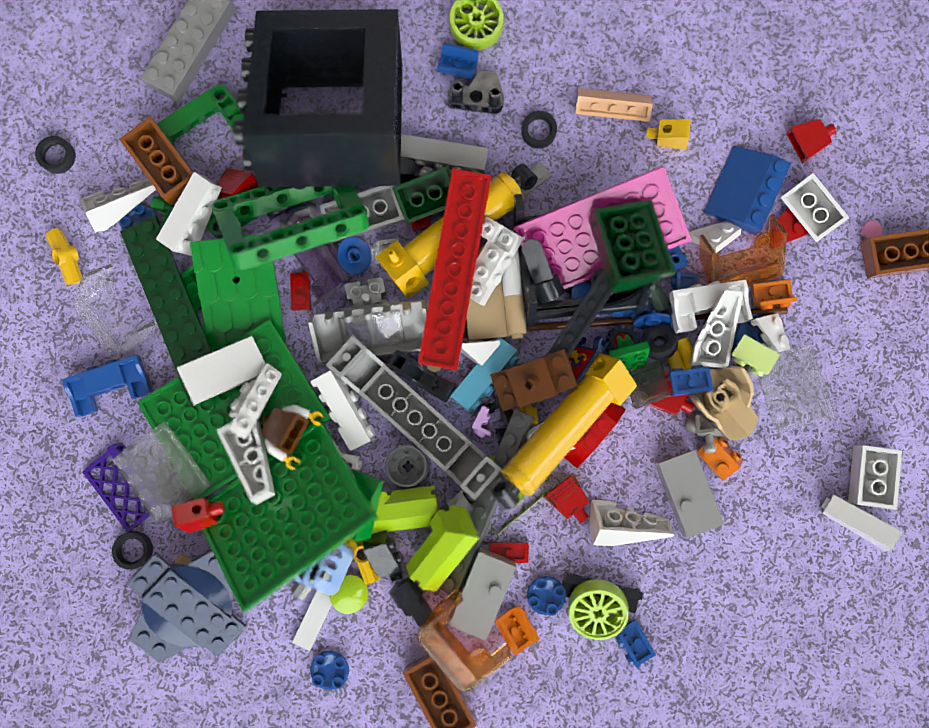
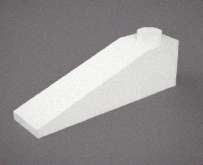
M144 179L131 183L127 189L118 186L114 187L113 191L109 194L104 195L103 191H99L83 197L79 201L94 231H105L154 192L156 188L149 179Z
M722 291L694 344L691 365L720 368L729 366L743 297L742 291Z
M591 501L589 531L593 545L616 546L674 536L672 526L667 518L648 512L644 513V515H639L634 512V508L627 507V510L617 508L616 503L612 501Z

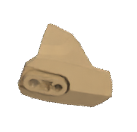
M742 366L710 369L714 390L712 392L689 394L697 408L729 440H740L750 436L759 420V417L750 405L754 395L753 383ZM716 395L720 396V401L716 399Z

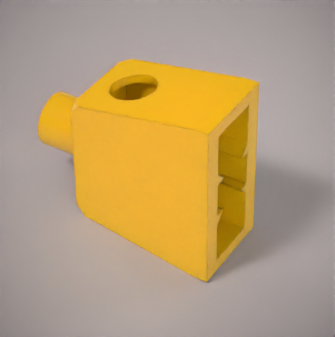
M691 119L659 120V127H647L646 138L657 139V146L687 150Z

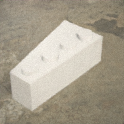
M194 172L156 240L172 251L192 256L190 242L201 241L213 211L212 204L217 201L222 187L207 177Z
M329 371L310 381L313 387L317 386L321 392L319 398L322 403L325 402L329 406L328 414L335 423H339L338 431L350 451L376 440L374 437L375 431L371 425H368L366 420V412L358 404L357 393L347 383L340 379L333 371Z
M258 417L248 437L245 439L228 428L231 423L217 430L250 500L255 504H259L275 495Z

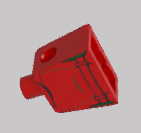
M226 168L217 182V185L222 187L218 196L219 199L258 188L256 178L252 172Z
M571 474L543 496L566 519L574 515L579 523H582L589 517L583 509L589 501L574 474Z

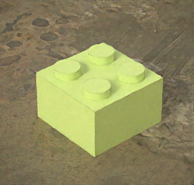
M744 335L732 356L735 357L734 362L743 367L745 364L753 367L752 372L762 377L763 374H769L780 354Z

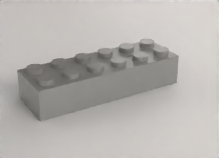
M188 0L142 74V81L151 89L180 103L235 13L229 0Z

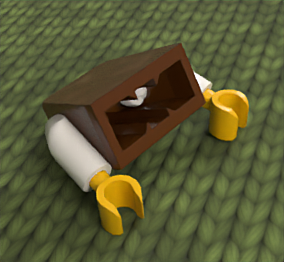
M297 405L283 407L282 410L274 409L271 415H265L261 421L264 426L261 434L265 437L268 452L280 461L284 460L289 469H296L292 467L291 461L295 460L301 463L299 458L289 457L287 454H292L309 423L307 418L311 419L314 425L320 426L321 423L316 422L315 418L317 416L324 418L320 412L312 414L310 410Z

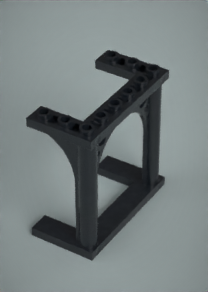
M522 194L514 195V226L540 216L524 217ZM520 245L518 250L527 326H534L535 320L572 317L584 298L537 303L535 284L530 282L529 268ZM654 282L630 289L629 292H615L613 296L608 298L598 314L634 310L635 315L643 314L645 307L648 305V299L651 298V292L654 291Z

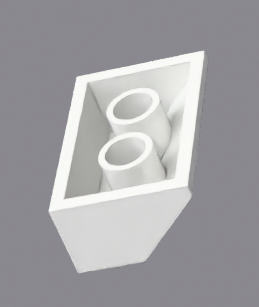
M814 173L781 197L816 242L849 219L848 215Z

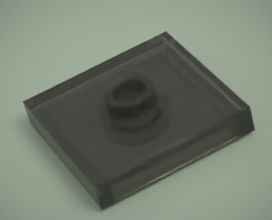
M660 360L629 372L637 385L630 394L632 405L635 409L672 396L663 364Z

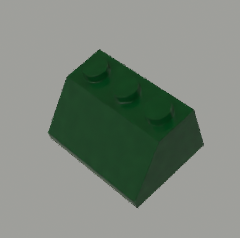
M449 165L392 188L406 224L445 210L452 174Z

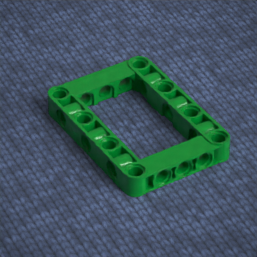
M218 84L157 124L174 145L177 138L186 132L190 133L191 129L200 123L207 122L206 119L217 112H221L234 131V121L244 120V113H240L237 107L238 104L224 85ZM220 95H225L223 99H218ZM212 211L206 227L216 238L223 239L221 231L216 232V228L219 225L214 211ZM257 217L239 222L241 228Z
M353 186L306 187L302 190H297L293 187H258L219 199L212 204V209L231 261L237 270L248 269L363 232L369 227L366 208ZM328 194L332 195L340 209L329 214L325 213L303 220L301 223L274 229L250 239L245 238L239 223Z

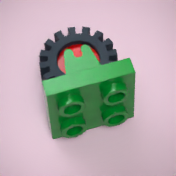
M618 325V329L613 327L612 331L609 330L608 335H606V342L608 343L606 348L607 354L609 353V356L620 359L627 370L643 368L647 365L650 350L648 342L641 343V337L638 336L637 330L634 332L633 327L628 329V325H625L624 328Z

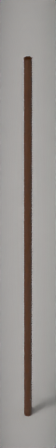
M773 307V309L761 310V308L750 309L752 314L758 316L788 313L787 307ZM711 313L695 315V319L706 320ZM631 317L594 319L590 327L631 325L635 319ZM569 321L535 323L534 326H527L526 324V330L564 329ZM467 328L464 329L463 336L468 335ZM389 333V338L398 339L397 333Z

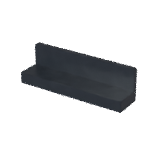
M565 572L562 585L565 588L566 597H570L573 590L581 583L594 579ZM617 585L627 599L628 611L636 613L638 601L643 599L644 592ZM604 595L605 600H607L610 597L608 595ZM585 596V598H587L590 601V596Z

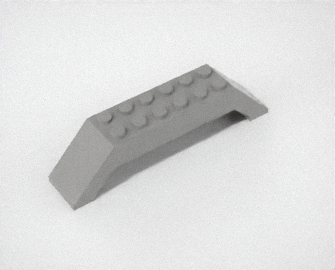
M353 335L326 364L331 371L359 393L441 467L474 500L502 470Z

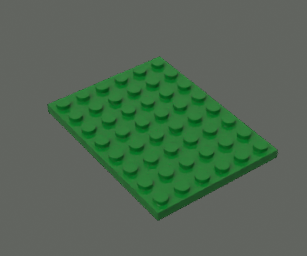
M269 319L228 345L230 346L252 336L265 364L268 363L282 374L259 415L261 430L264 427L261 421L265 415H271L274 409L282 410L283 407L297 405L310 410L312 414L320 412L324 418L317 416L315 421L320 419L325 423L331 419L272 320ZM176 377L137 402L193 500L206 498L239 477L217 430L232 422L233 418L229 416L232 410L230 407L233 401L239 398L241 394L240 389L245 383L194 405L189 403L180 379ZM307 418L309 423L306 426V428L313 424V422L309 418ZM265 444L266 454H267V457H268V456L270 455V453L268 452L267 447H266V444Z
M320 419L316 422L321 423V425L316 426L313 423L307 427L292 454H287L289 457L299 458L301 463L295 460L291 461L292 467L296 469H289L284 460L280 461L272 454L267 457L275 492L274 496L259 504H255L250 500L240 478H237L208 499L212 503L222 501L225 513L217 515L218 522L202 530L243 613L250 611L378 519L376 512L328 429Z

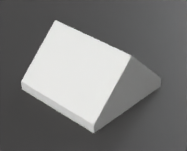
M493 338L479 340L463 339L461 352L472 362L482 366L500 345V341Z

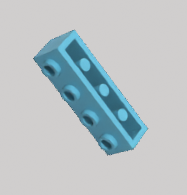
M502 338L497 339L500 341V345L482 366L477 364L451 395V398L470 414L473 411H478L482 406V400L493 393L495 388L490 374L510 366H515L519 360L518 351Z

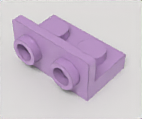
M484 406L479 408L470 426L473 429L472 433L481 438L491 434V432L481 428L482 425L487 424L491 416L488 414L490 409Z

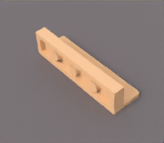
M578 88L575 114L649 122L653 102L650 95Z

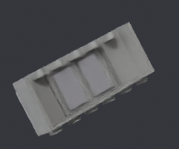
M426 299L311 313L308 325L317 362L328 363L352 335L375 356H388L394 354L396 350L404 354L420 351L428 309Z

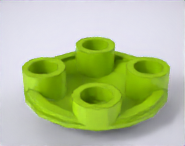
M346 574L339 590L335 594L329 595V598L337 611L351 614L364 607L368 600L369 592L363 579L356 575Z

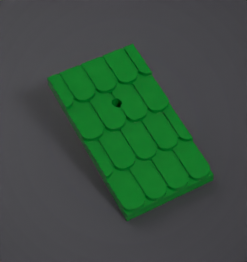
M259 235L245 236V238L250 239ZM224 239L190 242L205 334L212 351L215 352L228 346L269 319L272 320L287 345L274 260L248 269L237 270L233 266Z

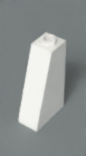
M835 495L831 498L827 497L821 506L824 508V515L884 551L892 550L902 534V531Z

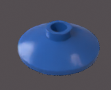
M348 237L339 244L337 249L338 262L347 273L358 275L364 273L369 268L372 259L371 251L362 239Z
M649 310L647 314L636 318L633 321V325L638 329H647L657 324L669 326L673 320L667 314L658 313L657 310Z

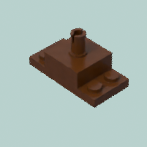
M565 349L490 374L503 411L518 406L520 408L578 387Z

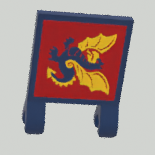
M602 336L595 337L592 348L581 346L587 341L586 337H582L569 356L577 383H580L599 352L607 348L608 343L602 341Z

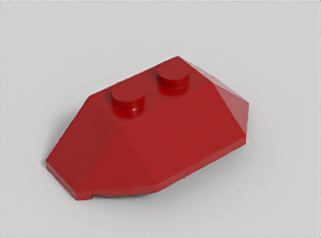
M611 402L574 445L575 449L570 450L564 458L578 468L614 428L626 409Z

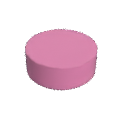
M876 221L864 224L861 229L862 236L865 239L881 236L883 232L882 226Z

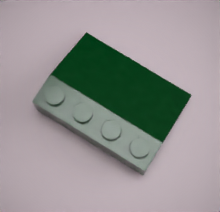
M652 200L593 210L589 224L611 293L630 290L676 273Z

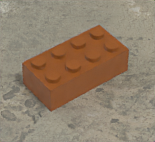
M150 116L119 138V140L161 197L168 204L173 205L180 198L194 172L160 126Z
M929 229L869 237L860 242L867 279L929 270Z
M439 648L404 668L403 675L431 728H474L477 726V719Z

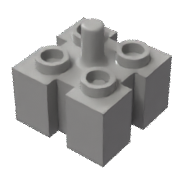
M383 277L367 280L368 285L363 286L360 281L345 284L347 299L350 303L353 302L354 305L350 307L388 303L387 299L383 300L382 297L387 296ZM384 315L375 316L376 320L386 319ZM364 318L353 319L352 321L354 325L367 322Z

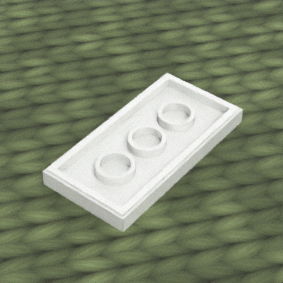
M251 336L177 367V370L195 405L257 378L265 362Z

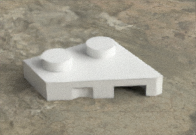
M724 221L690 231L689 235L692 242L717 253L741 234V228Z

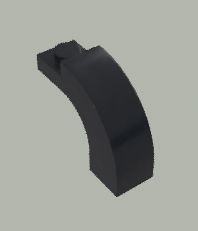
M396 350L387 364V367L445 403L456 388L454 384L418 364L413 358L399 350Z

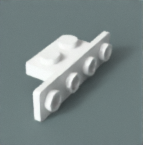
M268 363L263 366L255 380L249 383L246 382L241 387L239 398H236L230 407L232 410L229 416L233 420L228 428L243 439L248 437L282 375Z

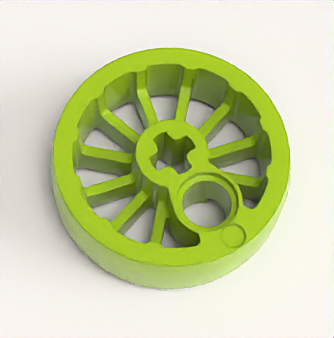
M456 0L449 13V29L454 40L462 47L475 50L487 49L498 41L503 32L504 13L497 0ZM479 4L485 5L482 11L478 9ZM465 8H466L467 10H470V9H471L472 12H470V13H464V12H463V9H465ZM489 8L493 10V12L485 15ZM495 16H496L497 19H498L497 21H496V20H489V19H491V18H493V17H495ZM456 25H465V26H463V27H461V28L458 29V27H457ZM474 32V39L469 38L471 34ZM478 32L482 37L481 39H477Z
M601 579L588 580L578 585L571 593L568 602V616L573 628L582 636L595 640L609 639L619 634L627 623L629 615L627 599L623 591L612 582ZM589 595L591 598L590 601L587 598H585V596ZM604 595L610 596L607 600L604 599Z

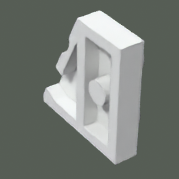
M778 313L751 320V324L753 326L758 325L763 332L760 336L767 343L768 348L777 353L790 349L789 340Z

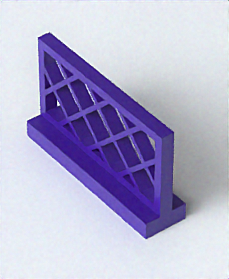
M122 442L109 446L103 455L82 472L127 532H131L155 511L167 504L160 496L158 489ZM110 455L114 459V467L106 466V459ZM94 468H100V479H95L90 471ZM106 469L113 470L112 481L105 480ZM118 471L125 473V482L117 481ZM104 483L112 484L111 494H106L103 491ZM117 485H125L124 496L116 495ZM130 486L137 489V498L129 497ZM115 498L124 499L123 509L115 507ZM128 500L136 501V511L127 510ZM141 502H146L151 508L147 513L140 512ZM127 513L135 514V521L131 526L126 521Z

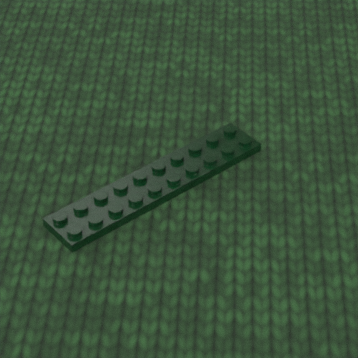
M153 215L121 230L120 233L189 403H193L177 367L211 354L213 351L171 249L156 240L162 228L158 218Z

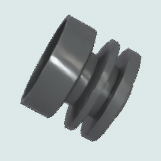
M403 445L390 452L386 459L385 468L387 476L393 483L398 486L411 488L419 486L426 480L430 471V463L423 451L414 446ZM408 462L414 465L410 472L405 469V465H408Z

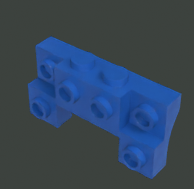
M138 355L119 361L109 360L105 362L104 366H91L86 369V372L61 379L71 401L75 417H83L98 412L95 396L128 386L130 396L133 399L153 393L149 376L145 374L141 358Z

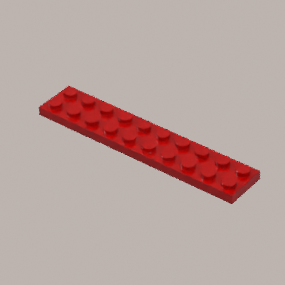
M452 168L418 364L457 371L492 175Z

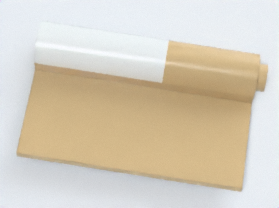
M479 247L477 258L484 247ZM519 250L516 251L511 265L503 273L501 282L495 287L485 306L478 304L470 298L466 317L468 340L512 337L513 340L523 339V335L527 334Z

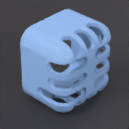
M343 543L337 548L341 551L338 558L329 553L317 563L320 567L314 584L309 582V575L314 565L305 571L303 580L298 576L293 580L327 595L335 594L339 590L353 559L354 553L352 548ZM331 559L335 561L334 569L326 567L324 564L325 560ZM324 570L330 573L328 581L319 577L321 571Z

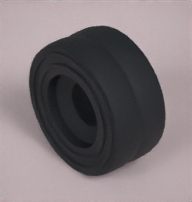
M665 324L652 325L643 333L642 343L648 342L650 347L649 358L662 361L669 359L675 354L678 347L677 335L670 326ZM657 339L665 340V343L661 346L654 344Z

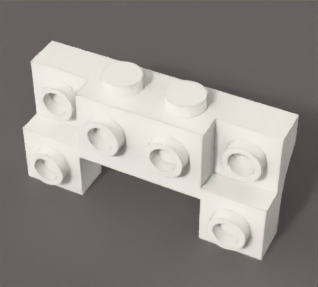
M487 216L483 221L481 236L488 241L477 258L470 295L472 300L485 306L495 287L501 282L503 273L511 265L512 258L524 239Z
M740 280L727 283L715 281L707 286L696 284L687 289L672 291L669 297L673 310L671 317L675 333L695 330L697 328L695 315L711 313L723 290L743 292L737 324L749 322L753 317L749 305L747 281Z

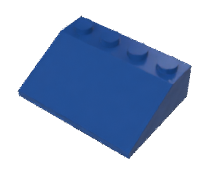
M733 146L704 213L719 220L730 222L748 233L757 235L764 227L791 162L772 154Z

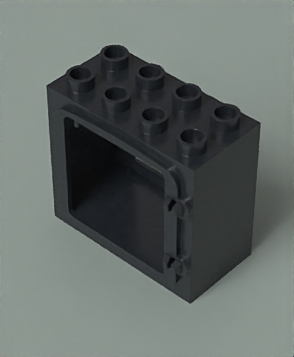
M398 9L256 11L254 28L245 29L246 49L248 53L251 52V57H243L241 61L243 81L248 82L247 88L238 89V107L240 113H244V120L234 121V139L237 146H245L243 148V166L245 171L254 172L258 187H293L297 190H302L306 187L354 186L357 189H364L367 186H400L403 62ZM363 87L362 113L280 114L282 98H287V93L282 92L285 88Z

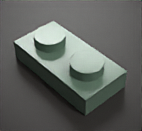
M653 281L654 291L651 292L653 308L658 312L671 308L660 281Z

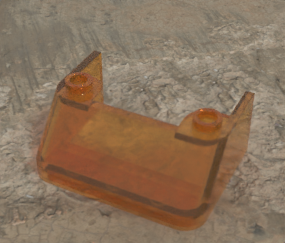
M769 216V231L763 232L755 238L754 247L719 256V252L716 253L705 236L700 235V261L707 283L715 281L727 283L746 280L748 287L753 284H760L779 278L784 272L787 231L775 216Z
M459 587L434 607L419 628L417 639L457 688L463 692H470L512 659L507 643L492 655L483 647H477L469 653L445 624L452 619V609L463 601L462 589Z

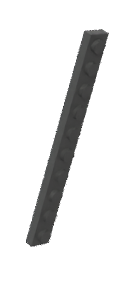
M517 409L513 412L493 460L501 469L521 449L534 420V417ZM501 471L479 494L470 515L479 539L440 587L441 590L454 598H459L498 506L499 502L492 495V489L498 482L506 481Z

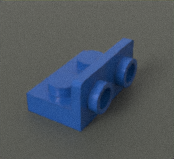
M703 365L692 366L690 370L675 368L667 375V380H670L673 397L712 392L714 390L710 368H703Z

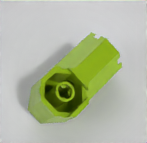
M435 485L393 490L391 495L389 491L381 492L376 513L378 519L374 522L372 534L385 530L391 532L430 527L431 519L439 511L437 494L432 493V490L436 489Z
M453 505L446 512L443 509L439 510L431 519V534L406 565L409 577L413 581L417 579L422 589L437 591L479 539L467 508Z

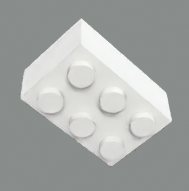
M864 445L853 446L848 503L897 510L902 451Z

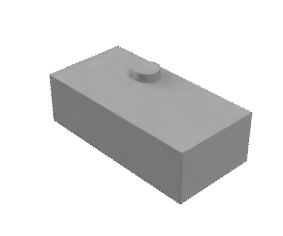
M379 186L357 193L366 208L369 227L363 232L332 241L331 243H339L348 237H358L405 222L392 189L394 186ZM335 201L319 205L322 214H329L340 210Z
M689 450L654 463L683 537L690 538L724 525L696 450Z
M480 547L450 619L449 626L486 641L516 569V562Z

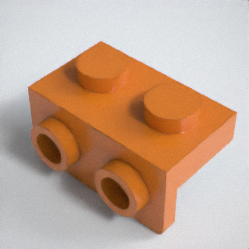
M790 279L751 285L754 308L761 307V310L773 309V305L779 304L780 308L792 306L791 302L798 301L797 297H793Z
M723 436L714 437V445L716 446L714 453H706L704 451L706 443L696 453L724 481L741 468L743 460L739 452L731 449L728 441Z
M520 605L508 609L494 621L513 655L519 654L530 644L540 640L536 629L527 617V613Z

